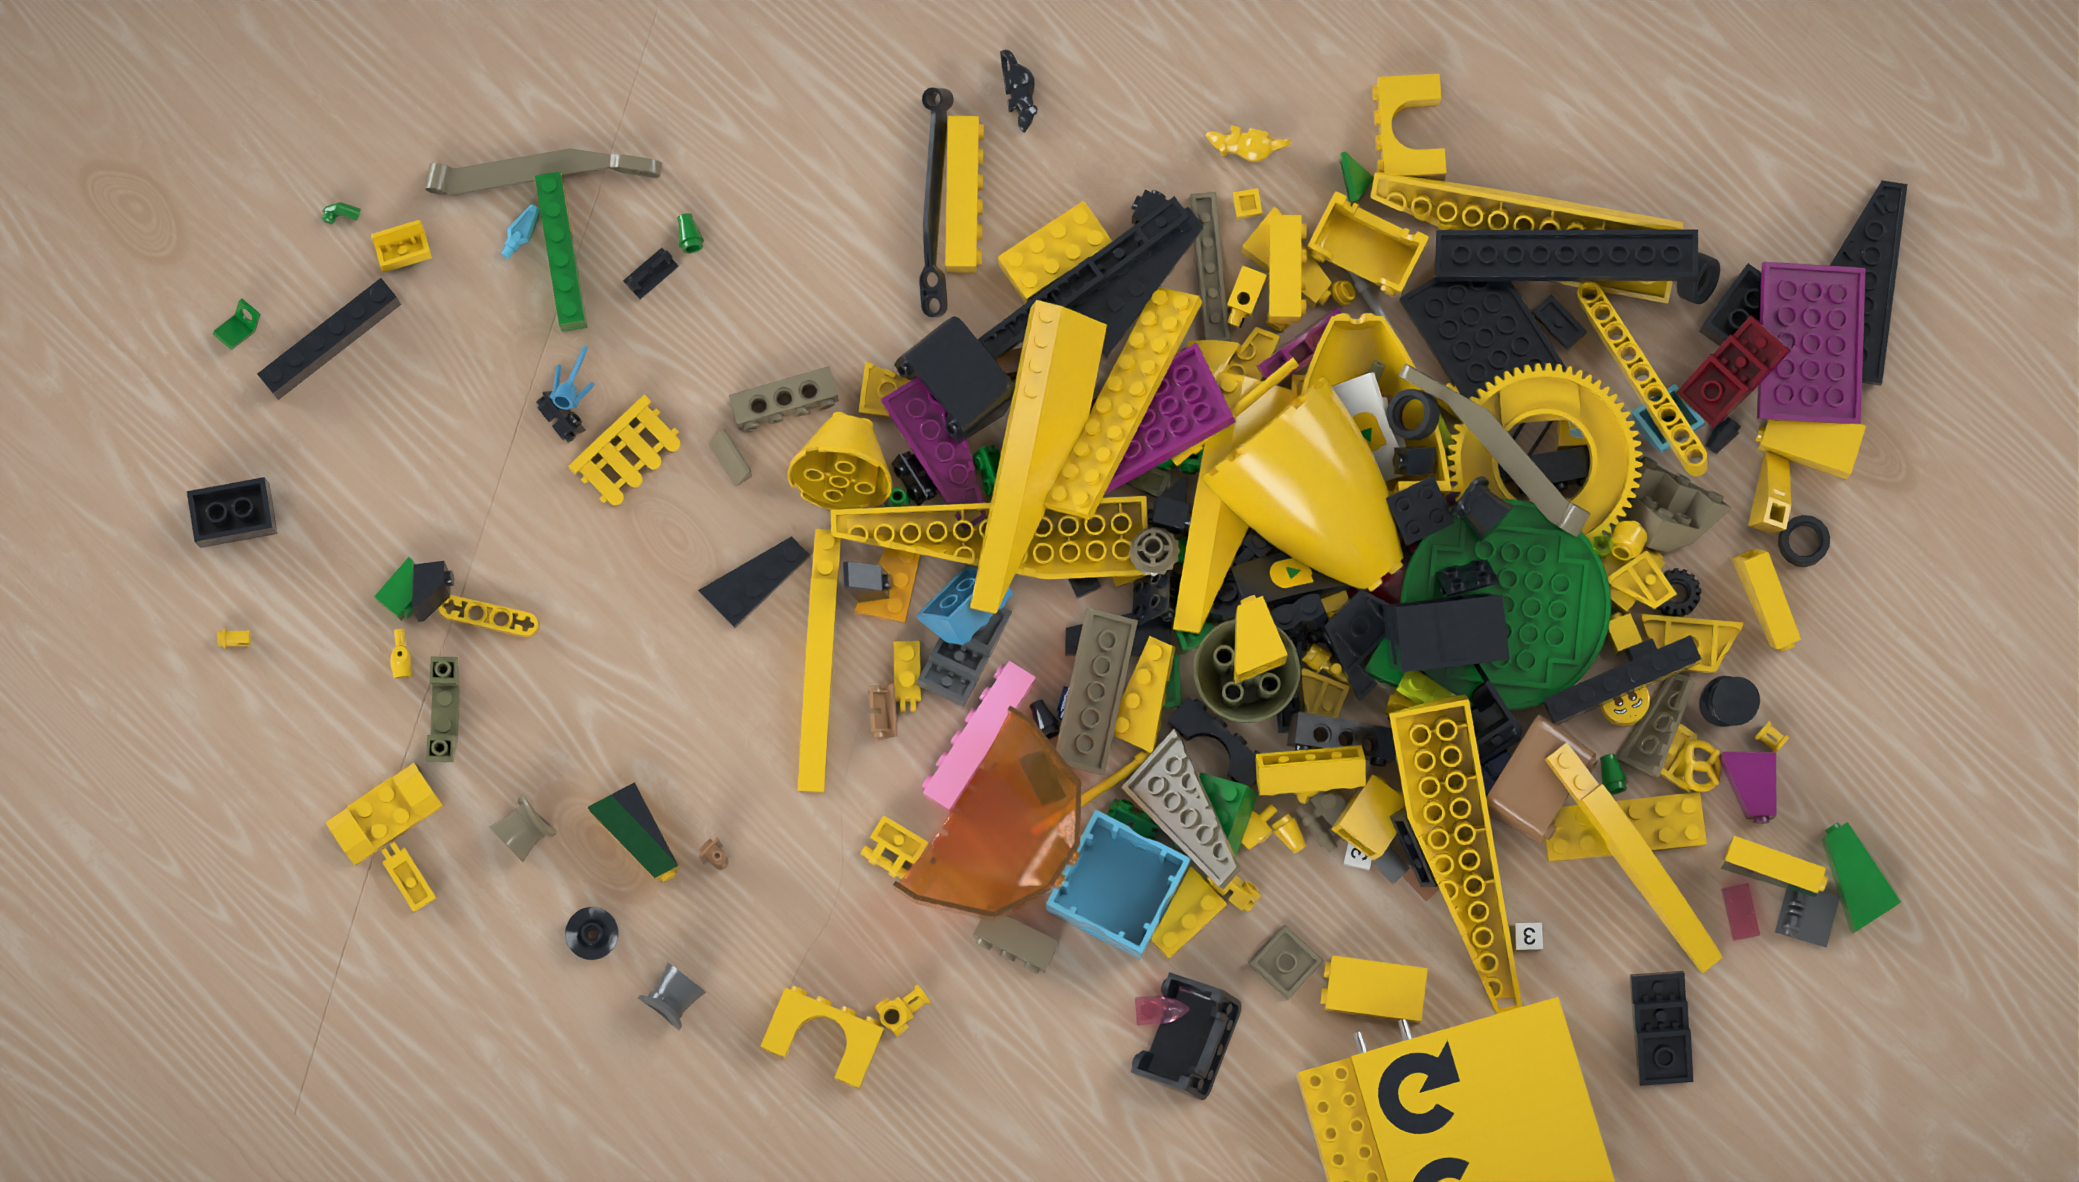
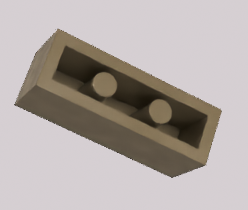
M987 906L973 933V937L977 939L976 944L988 950L994 947L1001 951L1000 956L1012 962L1018 959L1025 963L1024 968L1038 974L1039 970L1044 973L1046 972L1059 946L1058 940Z

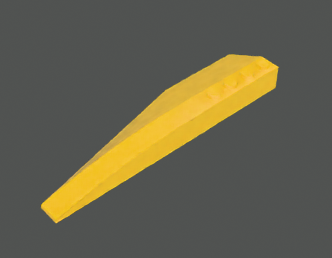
M1375 172L1370 197L1400 212L1408 213L1418 220L1435 225L1441 230L1683 229V222L1493 188ZM1587 281L1557 282H1560L1568 286L1579 287L1582 283ZM1593 281L1606 293L1667 304L1669 303L1673 281Z
M1146 496L1102 498L1091 520L1046 509L1015 574L1044 580L1144 575L1141 570H1136L1135 565L1130 562L1131 555L1129 550L1131 548V541L1135 539L1136 534L1141 533L1144 529H1148ZM991 503L830 510L831 535L841 539L978 566ZM980 510H985L987 518L973 526L970 522L981 516ZM957 511L961 515L960 521H958L955 517ZM961 524L968 525L970 529L964 531Z

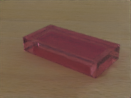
M1749 884L1722 888L1721 891L1733 941L1760 936Z

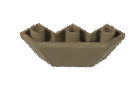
M1644 456L1643 459L1635 458L1636 461L1643 463V466L1635 468V471L1641 473L1642 477L1633 479L1640 486L1639 488H1631L1636 498H1627V501L1632 506L1631 508L1624 507L1628 521L1640 523L1646 531L1647 541L1645 546L1648 548L1669 552L1693 544L1730 511L1731 507L1723 501L1724 497L1721 494L1712 490L1709 492L1691 483V480L1682 474L1677 473L1675 475L1658 466V463L1649 457Z

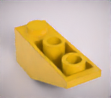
M1764 452L1748 526L1772 534L1786 530L1791 509L1789 459L1770 452Z

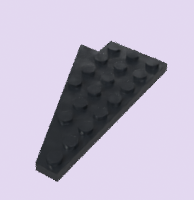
M1883 180L1830 266L1865 268L1862 383L1881 386L1883 383L1908 184Z

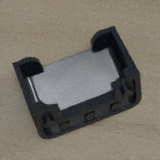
M956 316L943 322L901 355L894 364L901 377L908 380L918 377L948 413L945 420L946 432L958 444L1003 417L1011 405L1015 388L1014 383L964 322Z
M1169 972L1167 979L1163 981L1161 986L1163 999L1168 1004L1150 1050H1142L1134 1056L1131 1073L1193 1098L1205 1100L1212 1090L1241 1013V1002L1222 989Z

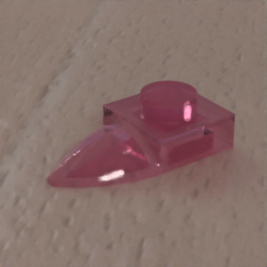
M1162 995L1135 998L1137 1025L1173 1022L1189 1011V1007L1184 1003L1172 998L1162 997Z

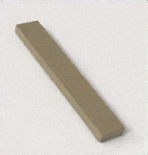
M1216 192L1190 194L1191 211L1204 228L1194 241L1199 293L1202 300L1201 313L1204 340L1231 342L1230 327L1227 323L1229 317Z

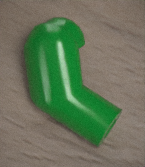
M338 202L328 205L323 209L322 220L333 224L336 217L344 216L357 221L361 209Z

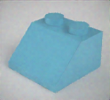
M1676 384L1666 389L1694 432L1705 425L1700 415L1676 394L1679 390ZM1655 396L1651 401H1659L1662 397ZM1644 405L1632 411L1633 421H1635L1634 425L1648 444L1661 453L1669 449L1670 445ZM1667 416L1663 421L1671 422L1675 417ZM1679 437L1676 441L1680 442L1686 437Z

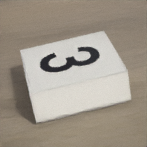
M1348 842L1343 865L1370 870L1372 860Z
M1542 923L1514 924L1516 951L1543 950Z

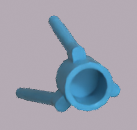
M586 345L583 346L568 381L559 385L561 365L556 366L553 391L550 398L553 399V403L560 409L577 408L580 400L594 387V383L591 382L577 395V388L573 384L588 350Z

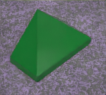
M1341 152L1339 161L1348 201L1352 207L1353 203H1359L1373 182L1374 177L1347 152Z

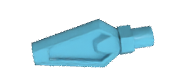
M530 204L508 227V239L505 241V247L501 252L504 258L510 259L512 254L517 252L520 245L530 241L540 213V209L537 206Z

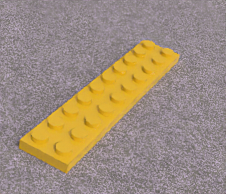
M1159 287L1153 293L1089 414L1083 433L1044 501L1047 509L1092 519L1202 304L1199 296Z

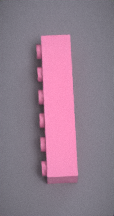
M1008 661L1006 666L1001 664L994 674V678L997 680L991 688L987 686L979 698L982 703L977 710L971 709L965 719V722L968 723L963 732L960 730L956 732L950 742L953 747L948 754L944 752L936 763V766L939 767L934 776L929 774L922 785V788L925 789L923 796L949 813L953 810L1036 682L1035 676L1011 661Z

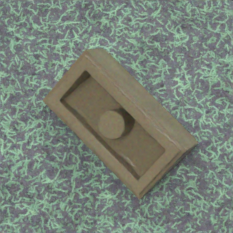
M725 429L719 430L710 441L709 446L733 484L738 486L752 477L751 470Z

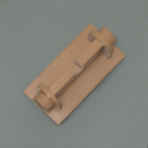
M878 684L871 685V690L868 691L870 709H876V713L870 714L871 733L878 740L897 737L894 684L882 687Z
M718 837L714 841L711 839L707 840L699 849L702 853L698 857L703 864L709 861L716 869L723 870L729 863L725 852L721 849L723 845Z

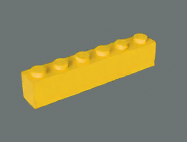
M948 116L946 273H977V265H982V249H977V240H982L983 224H978V215H983V199H978V190H983V174H979V165H984V149H979V140H984V124H979V116Z

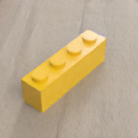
M1270 215L1269 323H1300L1301 315H1306V299H1301V290H1306V274H1301V264H1306V249H1302V239H1306L1307 225L1302 223V215Z
M1362 745L1256 754V781L1259 794L1274 796L1281 793L1293 792L1299 794L1305 791H1329L1340 788L1355 789L1366 786L1365 756Z

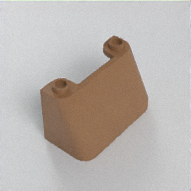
M1538 715L1490 790L1486 800L1491 817L1542 845L1545 839L1550 840L1557 829L1554 825L1555 817L1570 794L1544 759L1564 743H1568L1590 773L1594 770L1598 760L1595 759V752L1548 719Z

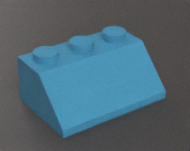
M966 565L916 615L919 621L945 642L959 645L969 642L972 639V635L980 627L986 625L989 622V618L993 615L992 613L970 609L978 567ZM1008 588L999 609L1003 608L1006 605V601L1013 595L1010 588Z

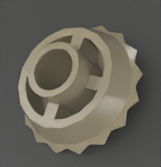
M1152 527L1144 529L1141 533L1136 534L1135 539L1131 541V548L1129 550L1131 555L1130 562L1135 565L1136 570H1141L1144 575L1151 574L1156 576L1157 574H1165L1167 570L1173 569L1174 563L1178 561V554L1180 552L1178 548L1179 541L1174 538L1173 533L1168 532L1165 528Z

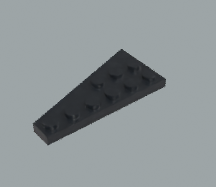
M1189 206L1185 208V211L1190 216L1189 220L1149 249L1150 251L1070 308L1072 311L1107 324L1102 354L1106 359L1124 337L1135 319L1142 313L1153 293L1161 287V284L1171 274L1176 264L1203 231L1202 224Z

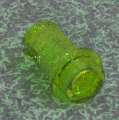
M1606 535L1596 536L1592 541L1593 551L1601 559H1606L1605 555L1609 557L1613 548L1612 540Z

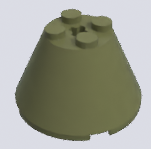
M1236 619L1223 622L1205 636L1195 656L1194 679L1201 698L1219 716L1238 723L1261 722L1277 715L1292 700L1300 680V663L1294 644L1286 633L1276 626L1288 654L1286 663L1236 684L1234 681Z

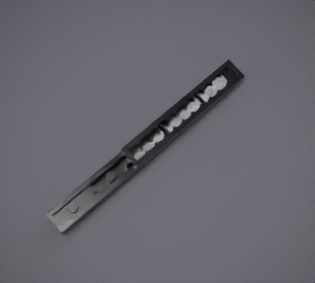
M1173 196L1091 258H1086L981 336L978 341L994 360L1000 358L1024 341L1030 308L1036 300L1063 306L1067 309L1072 308L1148 253L1152 246L1189 220L1190 216L1176 197Z

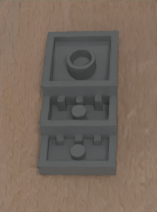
M1004 607L999 609L996 614L989 618V622L980 627L972 635V639L963 645L948 643L939 638L925 668L917 680V685L964 707L991 657L1012 611Z

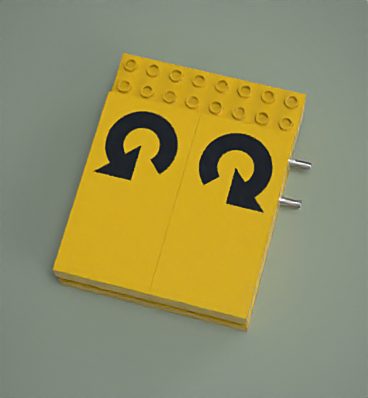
M1559 997L1416 1038L1412 1037L1408 1021L1406 1019H1403V1022L1399 1020L1398 1023L1404 1041L1370 1051L1367 1050L1363 1033L1358 1032L1357 1034L1356 1032L1353 1036L1359 1054L1300 1071L1296 1075L1327 1182H1615Z

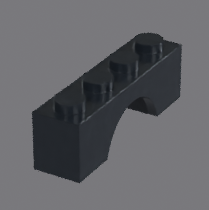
M1188 697L1168 719L1167 724L1172 729L1177 730L1186 741L1196 737H1210L1219 741L1226 748L1230 759L1227 777L1233 782L1252 788L1257 782L1256 754L1261 753L1257 750L1252 752L1246 747L1247 741L1238 733L1231 734L1226 729L1228 725L1216 715L1213 718L1206 712L1208 708L1199 699L1195 698L1193 701Z

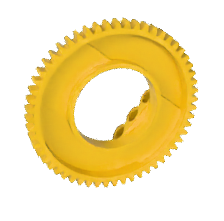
M1539 363L1535 364L1533 372L1529 365H1524L1523 373L1516 367L1514 368V376L1508 371L1504 372V380L1499 376H1495V385L1486 382L1487 391L1478 389L1479 398L1471 396L1469 399L1489 410L1507 432L1516 423L1568 420L1585 438L1590 454L1589 473L1580 491L1573 498H1567L1566 500L1591 513L1581 531L1594 546L1593 537L1603 540L1602 531L1612 533L1609 524L1617 525L1619 523L1616 516H1626L1622 507L1631 508L1632 505L1627 501V498H1636L1631 488H1639L1640 486L1633 479L1642 477V474L1635 471V468L1643 466V463L1636 461L1635 458L1643 455V453L1635 451V447L1641 445V441L1633 440V437L1639 434L1638 431H1630V427L1635 424V421H1626L1630 411H1620L1624 406V402L1614 403L1618 395L1614 393L1608 396L1609 386L1599 389L1601 380L1598 379L1591 383V374L1582 379V370L1580 369L1572 375L1571 366H1568L1563 372L1562 365L1557 364L1553 371L1551 363H1546L1542 371ZM1463 421L1461 425L1453 424V428L1458 433L1449 436L1455 441V444L1448 445L1447 448L1454 452L1452 455L1446 456V459L1453 461V465L1448 466V470L1454 472V475L1450 476V481L1456 482L1451 491L1459 492V495L1454 498L1455 502H1458L1470 483L1480 476L1488 479L1490 492L1499 498L1516 499L1509 493L1501 480L1497 460Z

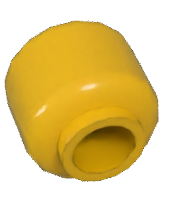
M1621 521L1616 525L1609 539V547L1614 556L1621 560L1635 559L1640 555L1647 541V533L1641 524L1636 521Z

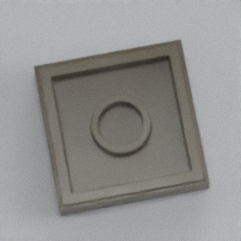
M1284 925L1249 965L1283 997L1289 1000L1320 967L1324 960L1292 930Z

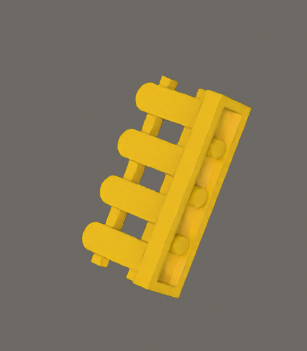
M645 394L568 466V469L574 475L578 472L583 475L580 480L584 484L589 481L600 492L602 496L599 500L603 504L608 501L611 505H620L623 502L624 496L619 489L625 483L632 488L639 487L642 484L643 478L638 471L644 465L651 470H656L662 462L657 453L663 447L669 452H675L680 447V440L676 436L679 431L675 427L670 430L657 417L661 412L657 408L652 411L648 407L651 404V400ZM637 418L641 423L633 429L629 424ZM644 428L659 441L653 448L639 435ZM618 436L622 441L614 447L610 442ZM626 445L640 459L634 466L620 453ZM599 454L603 459L595 465L591 460ZM607 463L621 477L615 484L601 471Z

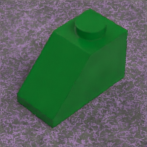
M410 557L404 561L374 596L380 604L401 621L404 617L409 618L414 613L412 594L413 567L415 563Z

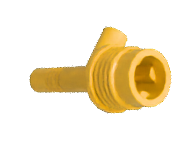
M1313 643L1301 660L1314 669L1315 673H1319L1321 669H1324L1341 683L1350 686L1341 665L1338 663L1333 664L1329 661L1332 653Z

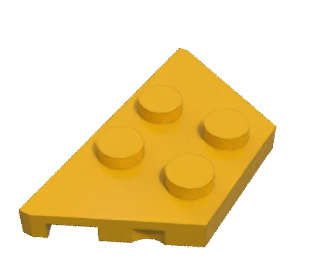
M1642 614L1640 619L1648 638H1653L1657 649L1691 635L1702 661L1700 664L1684 671L1710 674L1716 673L1743 627V622Z

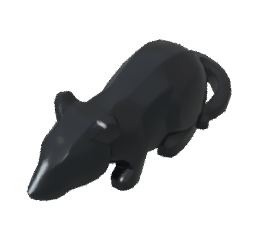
M1005 49L1000 51L1005 92L1006 95H1011V99H1007L1008 111L1010 113L1014 109L1017 110L1019 114L1018 127L1025 133L1032 124L1034 115L1037 114L1038 110L1037 106L1033 105L1032 98L1035 79L1031 71L1018 64L1013 53Z

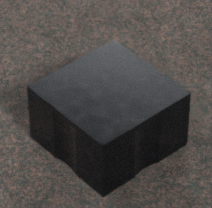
M1479 593L1382 605L1389 667L1400 672H1410L1510 660L1503 595Z

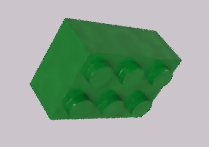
M1200 773L1199 778L1236 857L1258 793L1247 785ZM1175 843V846H1174V847H1175L1176 849H1178L1179 851H1181L1183 854L1187 855V854Z

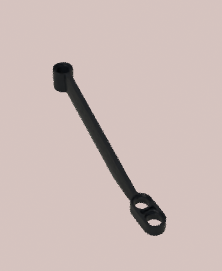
M934 87L926 89L922 95L924 107L931 110L923 213L925 266L919 276V286L923 313L928 317H941L946 313L948 307L945 274L936 266L947 110L952 107L954 98L950 90ZM937 94H939L940 96V102L938 105L935 101ZM932 272L938 278L937 284L934 287L929 286L927 282V277ZM934 298L940 304V308L936 313H933L929 307L930 301Z

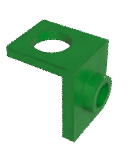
M241 298L235 314L216 328L213 335L230 350H233L255 333L261 314ZM243 309L251 314L252 320L245 316Z

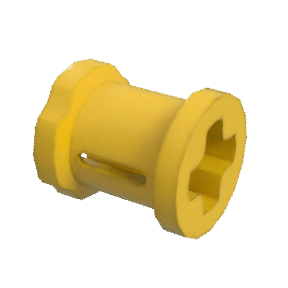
M1769 720L1754 739L1756 741L1761 740L1772 749V753H1777L1789 739V736L1781 734L1772 726V722ZM1767 733L1774 737L1777 740V742H1775L1769 736H1767Z

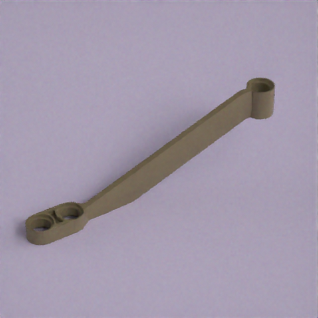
M571 148L460 168H451L440 163H430L425 190L439 195H459L535 181V175L561 171L562 176L608 168L621 173L658 178L661 174L662 163L643 157L605 154Z
M1404 364L1399 373L1400 377L1445 401L1543 515L1561 529L1578 537L1591 513L1564 498L1489 410L1414 367Z

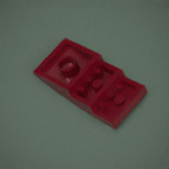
M1750 316L1734 335H1730L1714 354H1710L1676 394L1710 426L1715 428L1764 381L1791 350L1754 316Z

